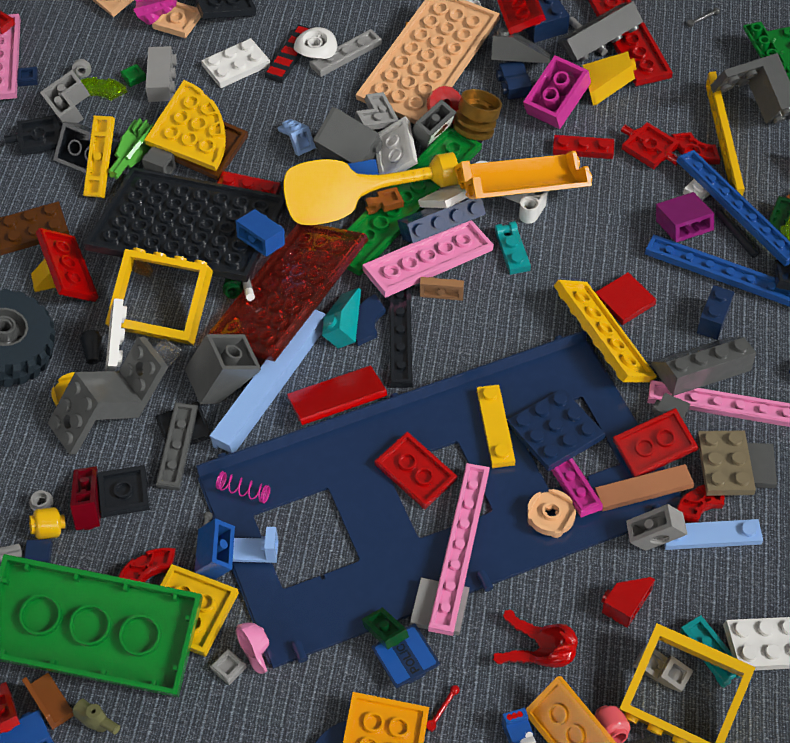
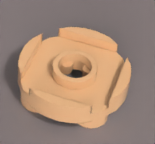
M552 489L548 490V492L536 493L528 504V524L541 534L554 538L561 537L574 524L576 509L573 506V501L567 494L559 490ZM554 509L556 510V516H549L545 511Z

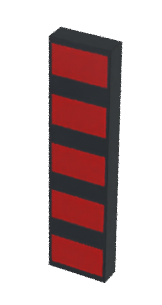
M302 25L296 27L266 70L265 78L280 83L284 82L301 57V54L294 50L295 40L302 32L310 29L309 27Z

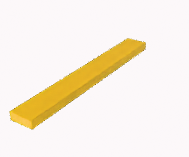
M716 71L709 72L706 90L728 183L743 196L745 188L721 90L713 93L710 86L717 79Z

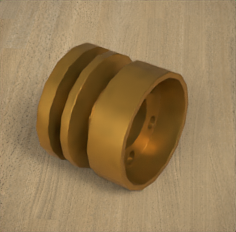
M480 89L465 90L462 92L458 106L459 110H457L454 119V129L460 135L469 139L482 141L490 139L496 127V120L499 117L502 102L498 97Z

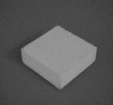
M227 649L210 668L225 683L230 685L247 666L233 652Z

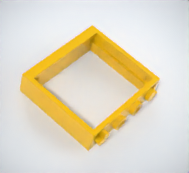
M133 248V250L125 249L105 324L109 326L111 305L114 298L123 299L124 301L134 260L199 272L184 331L127 319L124 320V323H121V328H125V332L194 346L213 270L207 265V262L202 260L190 262L181 256L169 258L161 252L149 254L140 248Z
M657 623L619 709L624 713L629 722L636 725L638 721L648 725V731L659 736L665 733L673 737L671 741L674 743H710L631 706L655 647L660 640L742 677L715 742L725 743L756 667Z

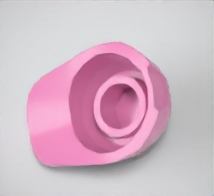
M246 622L238 624L236 628L237 639L252 668L257 673H266L267 668L262 654L269 646V639L264 632V628L255 623Z

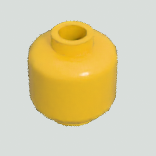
M56 507L36 509L33 515L29 516L30 533L40 540L57 538L61 534V529L66 527L64 514L60 515Z

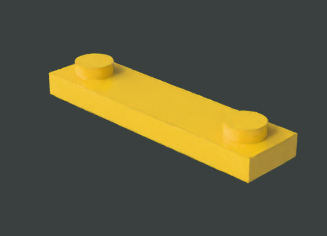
M93 116L83 196L105 198L115 123L114 117Z
M500 386L477 387V396L492 468L514 466L515 456Z

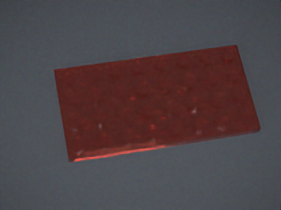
M297 224L285 238V245L272 254L251 280L255 295L254 300L248 301L243 290L208 334H245L255 357L275 362L367 243V235L365 233L323 225Z

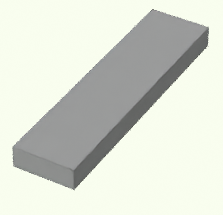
M370 29L338 46L336 53L332 57L327 59L315 58L310 61V67L322 77L382 44V39Z

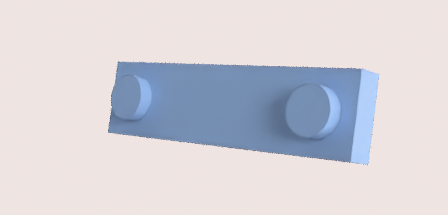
M759 519L685 523L687 535L667 542L664 546L665 550L760 545L763 542Z

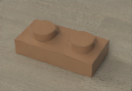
M421 277L420 297L463 301L464 281Z

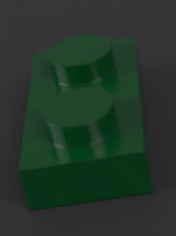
M383 607L361 619L364 627L387 650L409 637L407 629Z

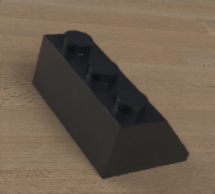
M63 122L53 160L86 173L92 129L79 123ZM114 137L112 138L109 169L117 159L114 154L120 141Z

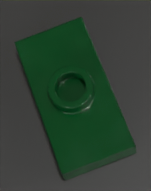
M778 196L768 221L785 237L790 228V199Z

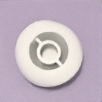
M314 27L302 32L296 38L294 50L308 58L327 59L336 53L337 41L334 34L328 29Z

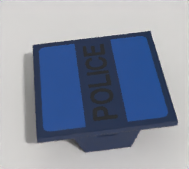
M415 623L406 628L409 637L388 650L380 642L371 646L396 689L406 683H413L425 676L428 671L441 665Z

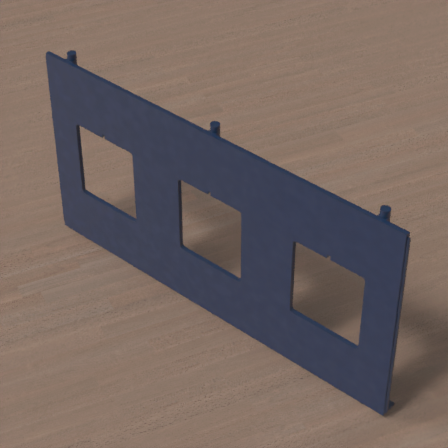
M583 330L566 337L559 335L552 342L400 395L393 393L386 400L228 455L221 453L217 456V459L196 466L199 475L198 481L209 510L213 515V520L216 518L235 526L234 538H261L254 519L255 515L328 490L358 555V562L324 574L325 579L323 580L321 576L285 589L282 588L272 563H232V570L253 623L264 628V632L269 639V646L264 653L268 664H271L273 669L297 659L299 663L306 662L308 660L307 656L368 633L369 631L364 627L361 619L382 607L397 621L412 616L421 578L439 581L452 527L419 538L391 479L374 464V461L406 432H409L430 452L452 444H458L467 463L490 467L484 496L492 512L479 516L464 585L465 587H470L469 594L480 589H484L485 592L491 591L494 588L493 584L628 533L626 521L666 504L677 508L682 498L679 492L607 511L600 510L584 517H580L576 511L573 526L563 533L561 537L554 538L537 532L528 524L527 509L530 499L538 492L544 493L552 489H549L527 447L510 428L509 433L515 456V465L492 468L477 396V387L500 386L507 420L557 391L564 389L574 401L577 399L584 401L596 424L605 433V439L620 463L614 467L587 476L588 483L594 492L595 487L634 478L616 447L613 437L638 426V423L589 341H586V331ZM662 466V467H660V468H658V469H656V470H654V471H652V472H650V473L657 472V471H661V470H664L665 468H664V466ZM220 472H226L227 478L222 488L224 489L229 482L230 475H233L232 480L230 482L231 492H234L239 485V480L242 477L243 479L240 485L241 495H244L246 493V491L249 488V483L252 480V485L250 488L251 498H254L256 496V494L259 491V486L261 483L262 488L260 490V496L263 487L265 485H269L270 494L268 500L263 504L259 502L258 496L255 499L251 500L248 496V493L245 496L241 497L238 493V490L235 493L231 494L229 492L228 487L223 491L216 489L217 477ZM561 486L554 489L564 492ZM554 509L545 511L549 516H556V510Z

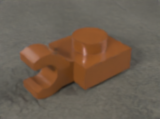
M397 187L378 191L377 197L365 199L368 205L365 209L368 214H374L380 208L386 212L404 207V200Z

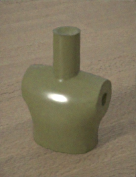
M82 698L73 708L74 717L92 730L98 732L107 730L114 735L120 730V725L109 719L98 704H91Z

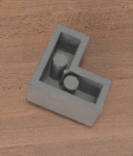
M73 70L40 92L62 123H79L84 119L75 105L90 96V94Z

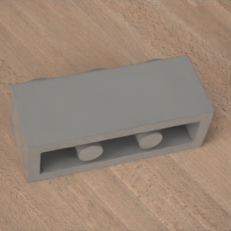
M171 46L148 47L146 74L148 102L170 101L172 93L176 91L173 79H176V69L174 66H177L176 54H173Z

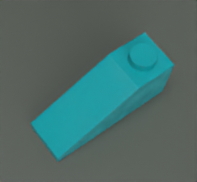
M360 288L341 294L324 317L322 336L338 349L356 342L361 296Z

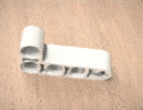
M478 161L475 164L487 163V161ZM548 191L501 197L520 203L519 218L522 222L529 224L535 222L545 208Z

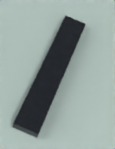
M411 287L389 296L390 388H413Z

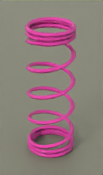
M224 471L219 473L216 480V489L223 491L228 487L231 494L238 490L241 497L248 493L251 500L258 496L259 502L263 504L268 500L270 494L269 485L263 487L260 496L261 483L258 493L254 498H251L250 488L252 480L246 493L241 495L240 485L243 478H240L237 489L231 492L230 482L233 475H230L227 486L222 489L226 482L227 474Z

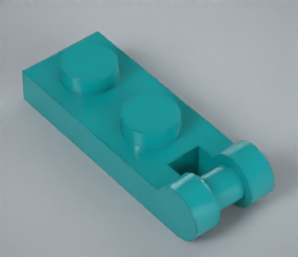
M516 221L509 222L508 225L503 226L502 224L495 225V234L509 274L530 271L531 264L518 232ZM505 233H510L511 235H510V236H505L504 234H505Z
M702 615L681 627L680 633L732 656L731 651ZM703 660L714 674L719 685L723 688L729 685L733 678H740V676Z

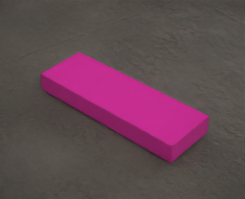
M573 458L551 470L564 492L573 501V506L580 517L603 510L602 502Z

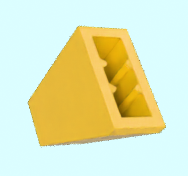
M628 52L582 65L583 68L589 70L591 84L588 88L593 106L635 79L633 72L637 70L634 58L630 59Z

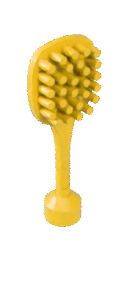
M449 152L435 155L429 167L380 175L358 174L352 171L347 163L338 160L322 159L304 162L289 168L284 175L283 191L285 203L291 218L298 224L317 225L329 223L351 214L355 210L360 197L381 188L431 179L441 188L458 185L454 168L458 162L455 154Z

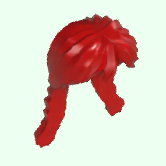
M510 609L505 610L503 614L504 620L510 623L517 631L535 639L540 648L533 652L514 650L505 653H495L493 660L497 664L527 662L529 664L535 663L545 667L557 668L564 667L573 661L576 656L578 639L572 628L566 624L558 623L544 627L534 626L524 620H520L516 617L514 611Z

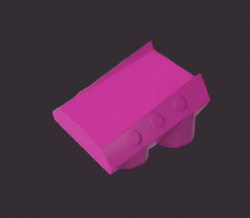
M135 0L136 7L133 10L139 19L151 25L161 15L167 14L176 7L177 0Z

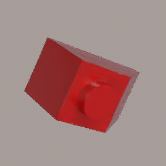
M647 577L616 583L612 591L607 589L601 599V602L604 603L602 613L628 628L651 593L655 579Z

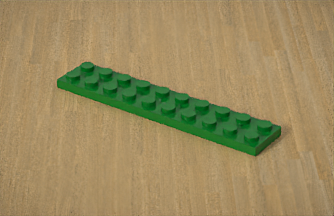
M449 127L417 158L418 164L407 170L429 167L435 155L449 152L455 154L458 164L463 161L470 162L482 149V143L466 138L455 129ZM431 179L390 186L388 189L397 187L404 200V207L386 212L380 208L374 214H368L365 211L326 251V257L360 276L363 273V264L377 259L401 234L397 220L424 210L425 208L420 207L418 200L441 189V187Z

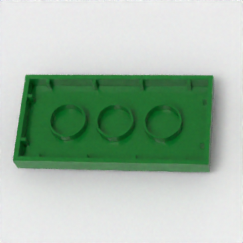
M4 554L0 565V661L179 698L203 597L202 594Z

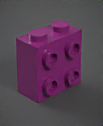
M692 192L656 204V222L675 242H679L713 231L714 212Z

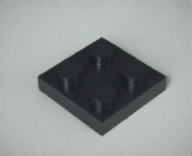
M145 465L98 472L102 517L150 510Z

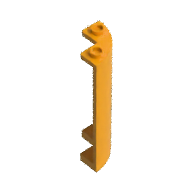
M570 151L565 155L477 164L463 161L454 167L461 190L466 189V196L469 199L592 186V174L589 171V167L583 166L579 168L580 160L576 151Z

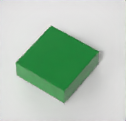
M138 64L120 71L121 77L130 87L146 80V74Z

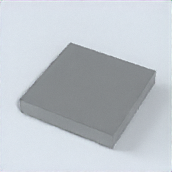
M421 578L410 625L415 623L419 628L428 629L439 581ZM464 586L454 635H460L470 587Z

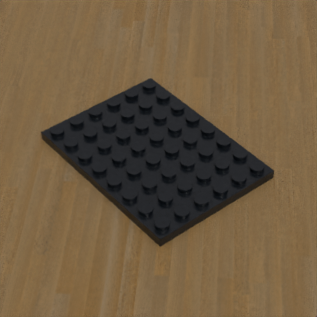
M132 167L84 242V248L87 251L122 258L125 249L133 250V248H140L149 254L154 252L164 253L169 258L181 256L190 262L202 260L207 262V265L213 270L212 276L248 282L261 253L237 237L236 220L256 209L277 223L286 205L283 195Z

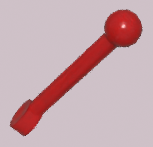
M457 685L450 687L449 695L433 719L427 721L426 729L429 732H433L436 729V722L453 696L460 692Z

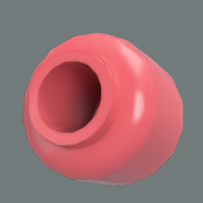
M604 705L599 707L594 715L616 743L625 742L631 727L624 713L617 706Z

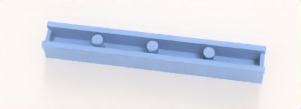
M309 306L304 308L263 363L260 372L252 378L211 433L210 438L214 448L217 449L219 447L227 451L228 454L237 451L322 334L325 313Z

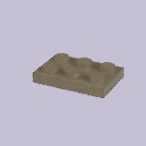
M745 430L698 431L697 441L706 496L754 495L756 488Z

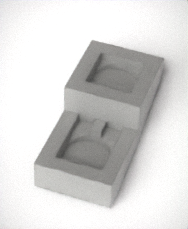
M647 644L643 646L635 662L632 665L636 669L640 663V660L643 656ZM655 649L644 674L660 684L681 693L693 670L675 657L667 658Z

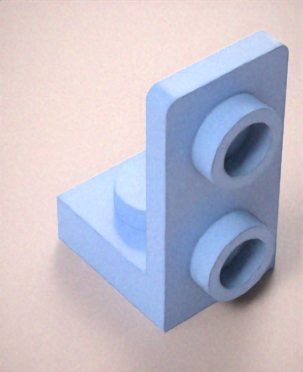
M289 119L277 127L279 132L290 137L296 155H302L316 148L309 126Z
M266 527V535L261 536V538H234L233 562L277 563L279 540L276 527Z

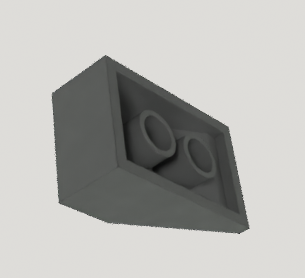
M501 27L498 30H494L491 60L550 63V53L517 33L510 35L507 28Z

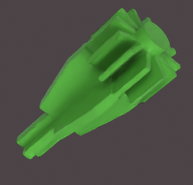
M141 118L138 120L134 119L121 136L114 154L117 159L108 170L111 178L118 179L126 167L129 169L133 167L152 148L145 143V138L154 126L153 124H148V120H145L143 123Z

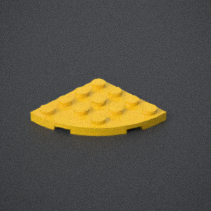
M183 80L148 133L145 143L151 147L160 148L173 153L177 157L217 171L226 146V132L222 115L214 101L205 95L202 89Z

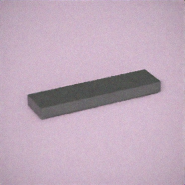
M175 402L156 481V488L180 491L198 405Z

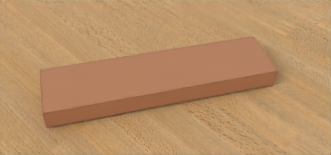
M686 464L595 487V493L603 504L602 511H607L691 489L694 487V482Z

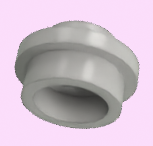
M78 59L73 63L72 70L77 77L84 78L90 75L91 65L85 59Z
M39 490L32 494L29 504L32 511L53 507L54 499L50 493Z

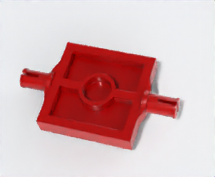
M648 122L636 130H633L626 124L621 128V132L629 136V139L622 144L623 151L652 169H655L665 160L677 166L678 157L672 153L678 148L679 141Z

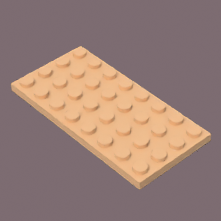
M424 0L359 89L356 99L366 103L364 100L366 94L384 92L396 116L399 118L406 116L410 123L415 124L428 112L427 98L432 91L441 86L453 87L499 21L500 13L466 0Z

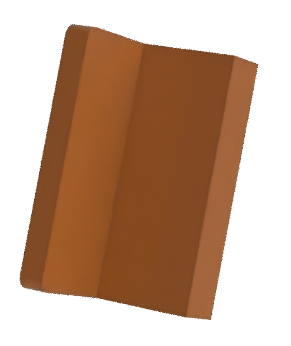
M46 673L32 683L29 682L27 677L22 679L52 730L74 716L73 710L49 673Z

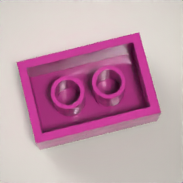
M554 55L523 101L526 113L561 129L591 84L589 70Z

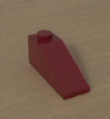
M97 466L75 469L73 471L70 507L76 530H91L100 526L101 509Z

